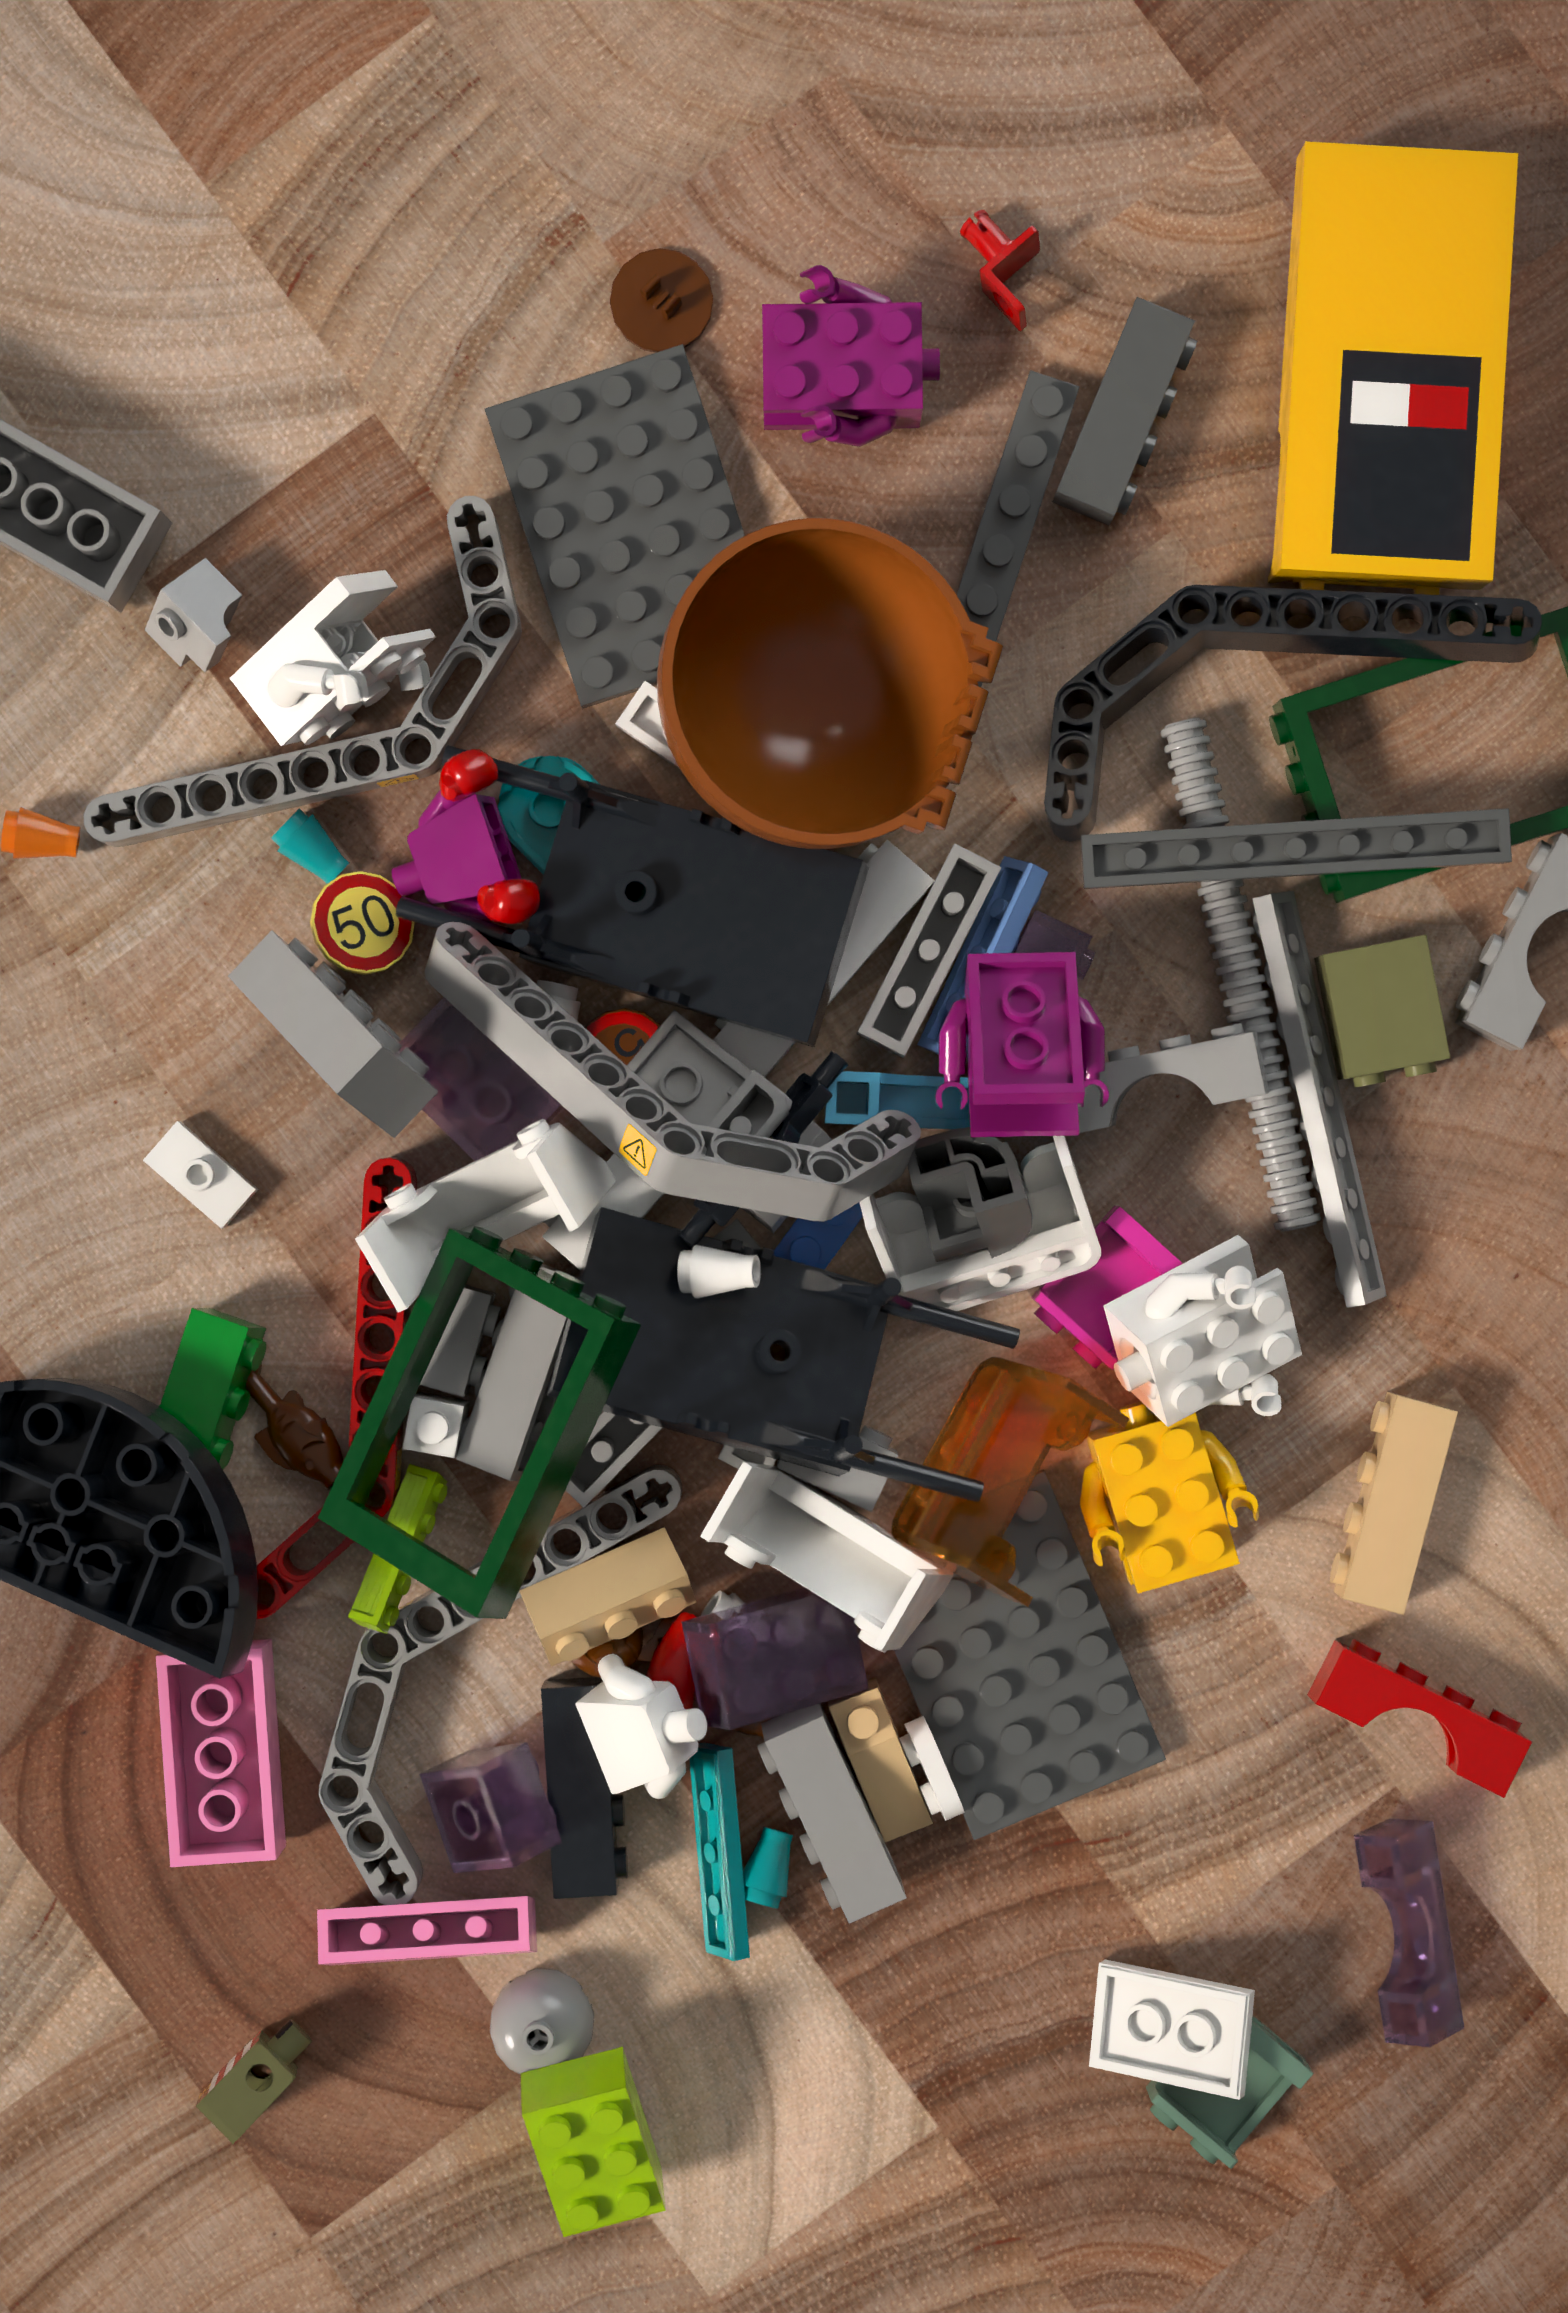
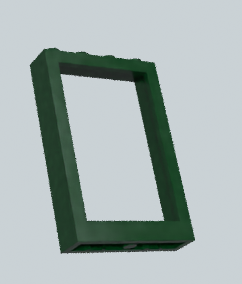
M1567 606L1541 615L1540 638L1554 634L1568 677ZM1510 626L1511 636L1519 637L1522 635L1521 626ZM1492 631L1486 632L1485 636L1492 637ZM1406 658L1282 698L1272 706L1275 714L1269 716L1270 728L1277 745L1285 744L1291 763L1285 766L1287 781L1294 795L1301 794L1307 813L1301 815V821L1341 819L1307 713L1468 661ZM1568 806L1510 824L1511 847L1568 829ZM1448 867L1318 875L1325 894L1333 893L1335 902L1339 903Z
M474 1226L471 1233L449 1229L318 1519L476 1618L506 1619L642 1324L623 1315L627 1307L621 1302L599 1293L596 1294L595 1298L583 1293L582 1289L585 1283L579 1279L555 1270L553 1275L541 1269L544 1261L539 1257L518 1248H514L511 1253L500 1247L503 1241L502 1237L484 1228ZM474 1266L588 1329L476 1575L365 1507L366 1501Z

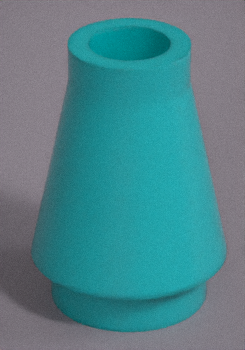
M300 808L271 837L280 847L277 852L320 877L326 884L334 880L350 863L341 855L314 814L308 817Z
M763 1827L761 1837L743 1870L745 1900L778 1909L781 1897H787L792 1834Z

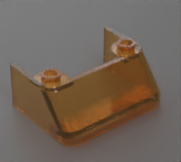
M996 1356L987 1358L973 1371L922 1464L984 1482L979 1502L911 1484L894 1515L891 1525L892 1536L924 1557L979 1587L1029 1607L1033 1597L1008 1582L1016 1568V1550L1010 1542L1002 1538L1050 1448L1067 1451L1080 1445L1087 1438L1094 1419L1125 1428L1130 1418L1072 1378Z

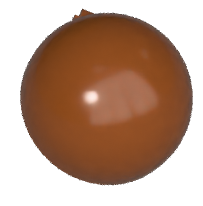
M828 518L789 520L751 532L730 544L701 569L685 590L669 621L659 654L657 702L661 724L668 746L680 770L695 791L725 819L765 840L805 849H835L872 841L899 828L918 835L924 832L925 826L937 830H945L956 797V793L946 787L949 783L960 784L972 747V735L976 734L989 693L986 689L978 686V681L992 683L1003 646L986 638L988 627L970 621L959 598L944 577L915 550L896 538L875 528L850 521Z

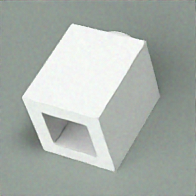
M422 1392L415 1394L410 1405L403 1449L455 1458L460 1448L462 1427L468 1416L470 1401Z

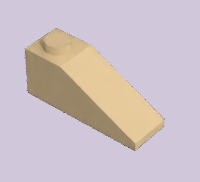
M874 1677L828 1695V1705L884 1842L933 1824L913 1770L899 1740V1734L877 1678Z

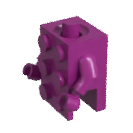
M816 265L800 273V277L809 278L815 286V289H808L800 293V300L805 304H762L764 430H809L802 433V439L806 443H814L825 438L830 442L861 447L891 433L893 429L920 428L923 412V381H939L940 379L939 348L922 349V302L893 303L888 296L858 283L833 277L827 267ZM820 299H822V300L825 302V303H814V304H811V303L816 302V301H818V300H820Z
M1076 952L968 954L964 998L953 1003L939 1033V1073L944 1074V1083L936 1090L935 1099L937 1105L942 1109V1093L951 1086L958 1088L961 1092L960 1110L967 1104V1090L960 1084V1075L966 1072L967 1049L971 1137L1079 1136L1078 1105L1081 1108L1084 1106L1085 1087L1091 1084L1098 1087L1101 1094L1099 1099L1100 1107L1107 1103L1109 1091L1107 1086L1100 1081V1072L1105 1071V1030L1089 1001L1078 995Z

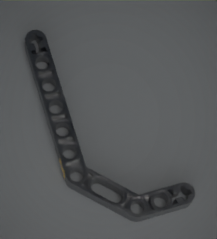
M1214 585L1185 586L1064 684L1057 692L1054 702L1044 800L1049 825L1057 837L1069 842L1080 841L1081 835H1089L1094 829L1097 815L1105 730L1202 649L1517 663L1530 658L1537 650L1542 626L1541 613L1531 602L1517 598ZM1198 609L1208 614L1202 622L1196 624L1186 623L1182 620L1184 614L1190 610ZM1243 612H1253L1261 617L1252 626H1241L1234 622L1235 618ZM1298 614L1308 615L1314 620L1310 626L1302 629L1291 627L1287 624V621ZM1353 616L1360 617L1367 622V625L1358 631L1346 630L1340 624L1346 618ZM1402 619H1412L1418 622L1421 627L1414 633L1405 634L1396 630L1394 625ZM1464 621L1470 623L1475 630L1469 635L1458 636L1450 632L1448 627L1455 622ZM1487 623H1493L1492 637L1485 636ZM1510 626H1521L1522 635L1519 637L1511 636ZM1151 643H1161L1168 647L1158 659L1130 682L1119 686L1108 682V678L1145 646ZM1085 703L1093 707V711L1089 716L1083 719H1074L1067 715L1068 711L1077 704ZM1073 753H1082L1089 757L1086 764L1079 769L1071 770L1062 766L1066 757ZM1068 790L1074 791L1078 809L1073 811L1072 818L1065 819L1062 814L1068 811L1070 798Z

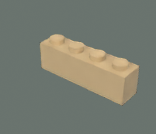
M1391 1392L1386 1393L1384 1402L1378 1401L1376 1403L1370 1424V1430L1376 1432L1371 1453L1367 1451L1363 1453L1357 1471V1481L1362 1483L1357 1503L1351 1502L1349 1504L1344 1519L1343 1530L1349 1533L1344 1553L1338 1552L1336 1554L1330 1573V1582L1336 1584L1334 1592L1342 1599L1404 1615L1458 1411Z

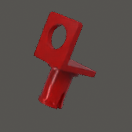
M979 210L974 213V217L978 220L977 224L969 217L963 224L960 234L988 262L979 270L982 292L1019 331H1022L1027 327L1025 308L1003 283L1039 253V231L1032 225L1016 239L1011 240L995 224L985 210Z

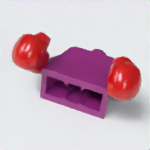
M471 749L456 754L447 760L440 775V790L419 817L418 828L407 836L413 860L392 868V879L397 891L403 897L424 889L430 905L445 906L447 910L487 922L495 921L518 924L529 919L538 910L540 894L535 882L521 878L495 798L476 794L490 787L498 779L497 765L486 752L480 749Z

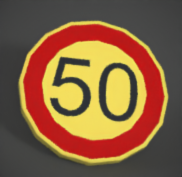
M358 871L342 874L323 887L313 903L310 925L315 944L328 961L344 971L367 975L385 971L402 959L412 943L415 922L396 916L397 904L402 896L392 882L381 875Z

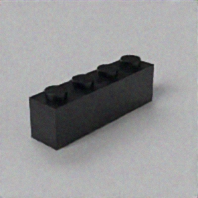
M599 1677L545 1680L541 1687L554 1899L617 1895L619 1879L628 1878L627 1847H617L616 1827L625 1826L623 1794L614 1795L611 1793L575 1704L603 1682L602 1678Z

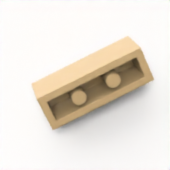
M665 1527L520 1590L529 1617L551 1667L563 1661L578 1659L592 1648L613 1639L625 1638L644 1625L660 1618L675 1616L685 1607L696 1603L688 1574Z

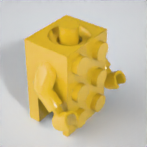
M1137 1402L1120 1408L1123 1422L1085 1433L1093 1462L1084 1470L1080 1508L1089 1535L1093 1538V1558L1097 1565L1103 1566L1100 1550L1106 1546L1115 1547L1119 1551V1557L1123 1562L1129 1584H1134L1136 1592L1139 1594L1240 1564L1228 1522L1231 1526L1238 1527V1520L1234 1511L1239 1507L1249 1508L1253 1512L1254 1520L1257 1521L1259 1518L1258 1501L1252 1493L1247 1491L1234 1457L1212 1432L1200 1429L1196 1412L1167 1427L1142 1402ZM1220 1494H1221L1222 1498L1227 1501V1502H1226L1227 1518H1226L1225 1511H1224V1508H1223V1504H1222V1501H1221V1498H1220Z

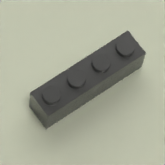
M1136 297L1052 500L1053 503L1108 526L1111 524L1116 512L1126 515L1138 487L1129 482L1136 463L1146 467L1158 438L1149 434L1156 415L1166 419L1177 393V388L1169 386L1175 368L1186 370L1198 342L1189 337L1195 320Z

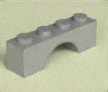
M1563 833L1548 838L1547 842L1540 840L1535 846L1526 864V868L1532 872L1524 888L1516 887L1508 898L1502 912L1508 919L1500 935L1493 933L1486 942L1479 957V961L1485 965L1476 982L1469 980L1466 983L1455 1005V1008L1461 1010L1455 1022L1456 1024L1509 1051L1523 1049L1546 1004V1001L1537 992L1530 979L1527 967V953L1532 936L1538 927L1553 914L1568 912V836Z
M1242 1023L1212 1029L1213 1040L1192 1044L1190 1034L1160 1040L1161 1051L1140 1055L1138 1045L1108 1051L1109 1062L1105 1063V1071L1100 1072V1081L1107 1086L1109 1091L1108 1101L1103 1107H1100L1099 1099L1101 1094L1098 1087L1093 1084L1085 1087L1084 1106L1081 1108L1078 1105L1079 1133L1115 1125L1120 1104L1127 1092L1136 1083L1154 1074H1174L1190 1080L1206 1094L1213 1105L1268 1094L1269 1088L1257 1031L1244 1033Z

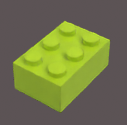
M623 2046L521 2073L522 2117L563 2237L666 2211L662 2167Z

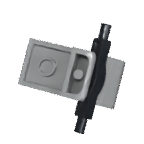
M673 1010L627 1066L692 1124L819 1148L832 1141V1139L813 1120L832 1098L833 1095L828 1088L840 1073L847 1068L848 1064L838 1054L830 1051L826 1059L811 1076L802 1073L786 1093H783L755 1069L752 1072L677 1011ZM696 1199L693 1204L699 1210L677 1235L688 1245L694 1247L715 1223L720 1226L726 1225L740 1207ZM742 1208L773 1234L788 1217Z

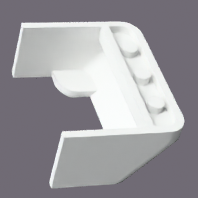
M541 1119L516 1134L519 1140L417 1190H415L412 1183L395 1190L384 1198L387 1207L374 1218L355 1240L399 1313L406 1310L419 1296L450 1228L471 1233L473 1227L478 1226L499 1235L504 1241L560 1214L569 1232L582 1225L616 1182L606 1161L559 1122L548 1125L545 1119Z
M1053 1136V1143L1038 1146L1023 1158L1020 1167L1032 1212V1229L1025 1240L1011 1251L991 1258L988 1248L936 1262L921 1206L917 1197L913 1194L894 1192L877 1199L872 1194L860 1201L866 1231L886 1279L893 1277L901 1283V1291L898 1295L960 1311L1072 1276L1093 1267L1101 1257V1247L1065 1136Z
M743 1461L700 1536L708 1542L725 1543L728 1545L725 1554L747 1568L752 1569L756 1562L772 1566L855 1618L854 1623L861 1628L858 1638L883 1653H886L887 1650L900 1649L943 1594L954 1575L953 1572L819 1488L772 1465Z

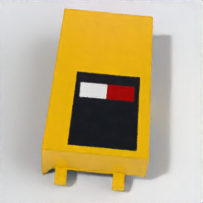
M1305 141L1296 158L1278 425L1281 442L1274 550L1268 583L1293 580V582H1299L1300 589L1324 590V584L1411 588L1414 590V594L1439 595V588L1481 590L1493 581L1518 153Z

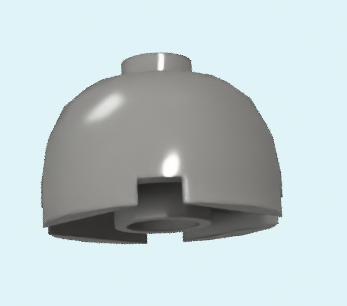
M536 1968L527 1971L525 1975L515 1978L512 1982L510 1981L502 1987L491 2011L490 2035L496 2054L510 2070L521 2075L522 2072L584 2056L593 2036L594 2010L592 2004L589 2003L588 1997L582 1991V1986L576 1979L559 1970Z

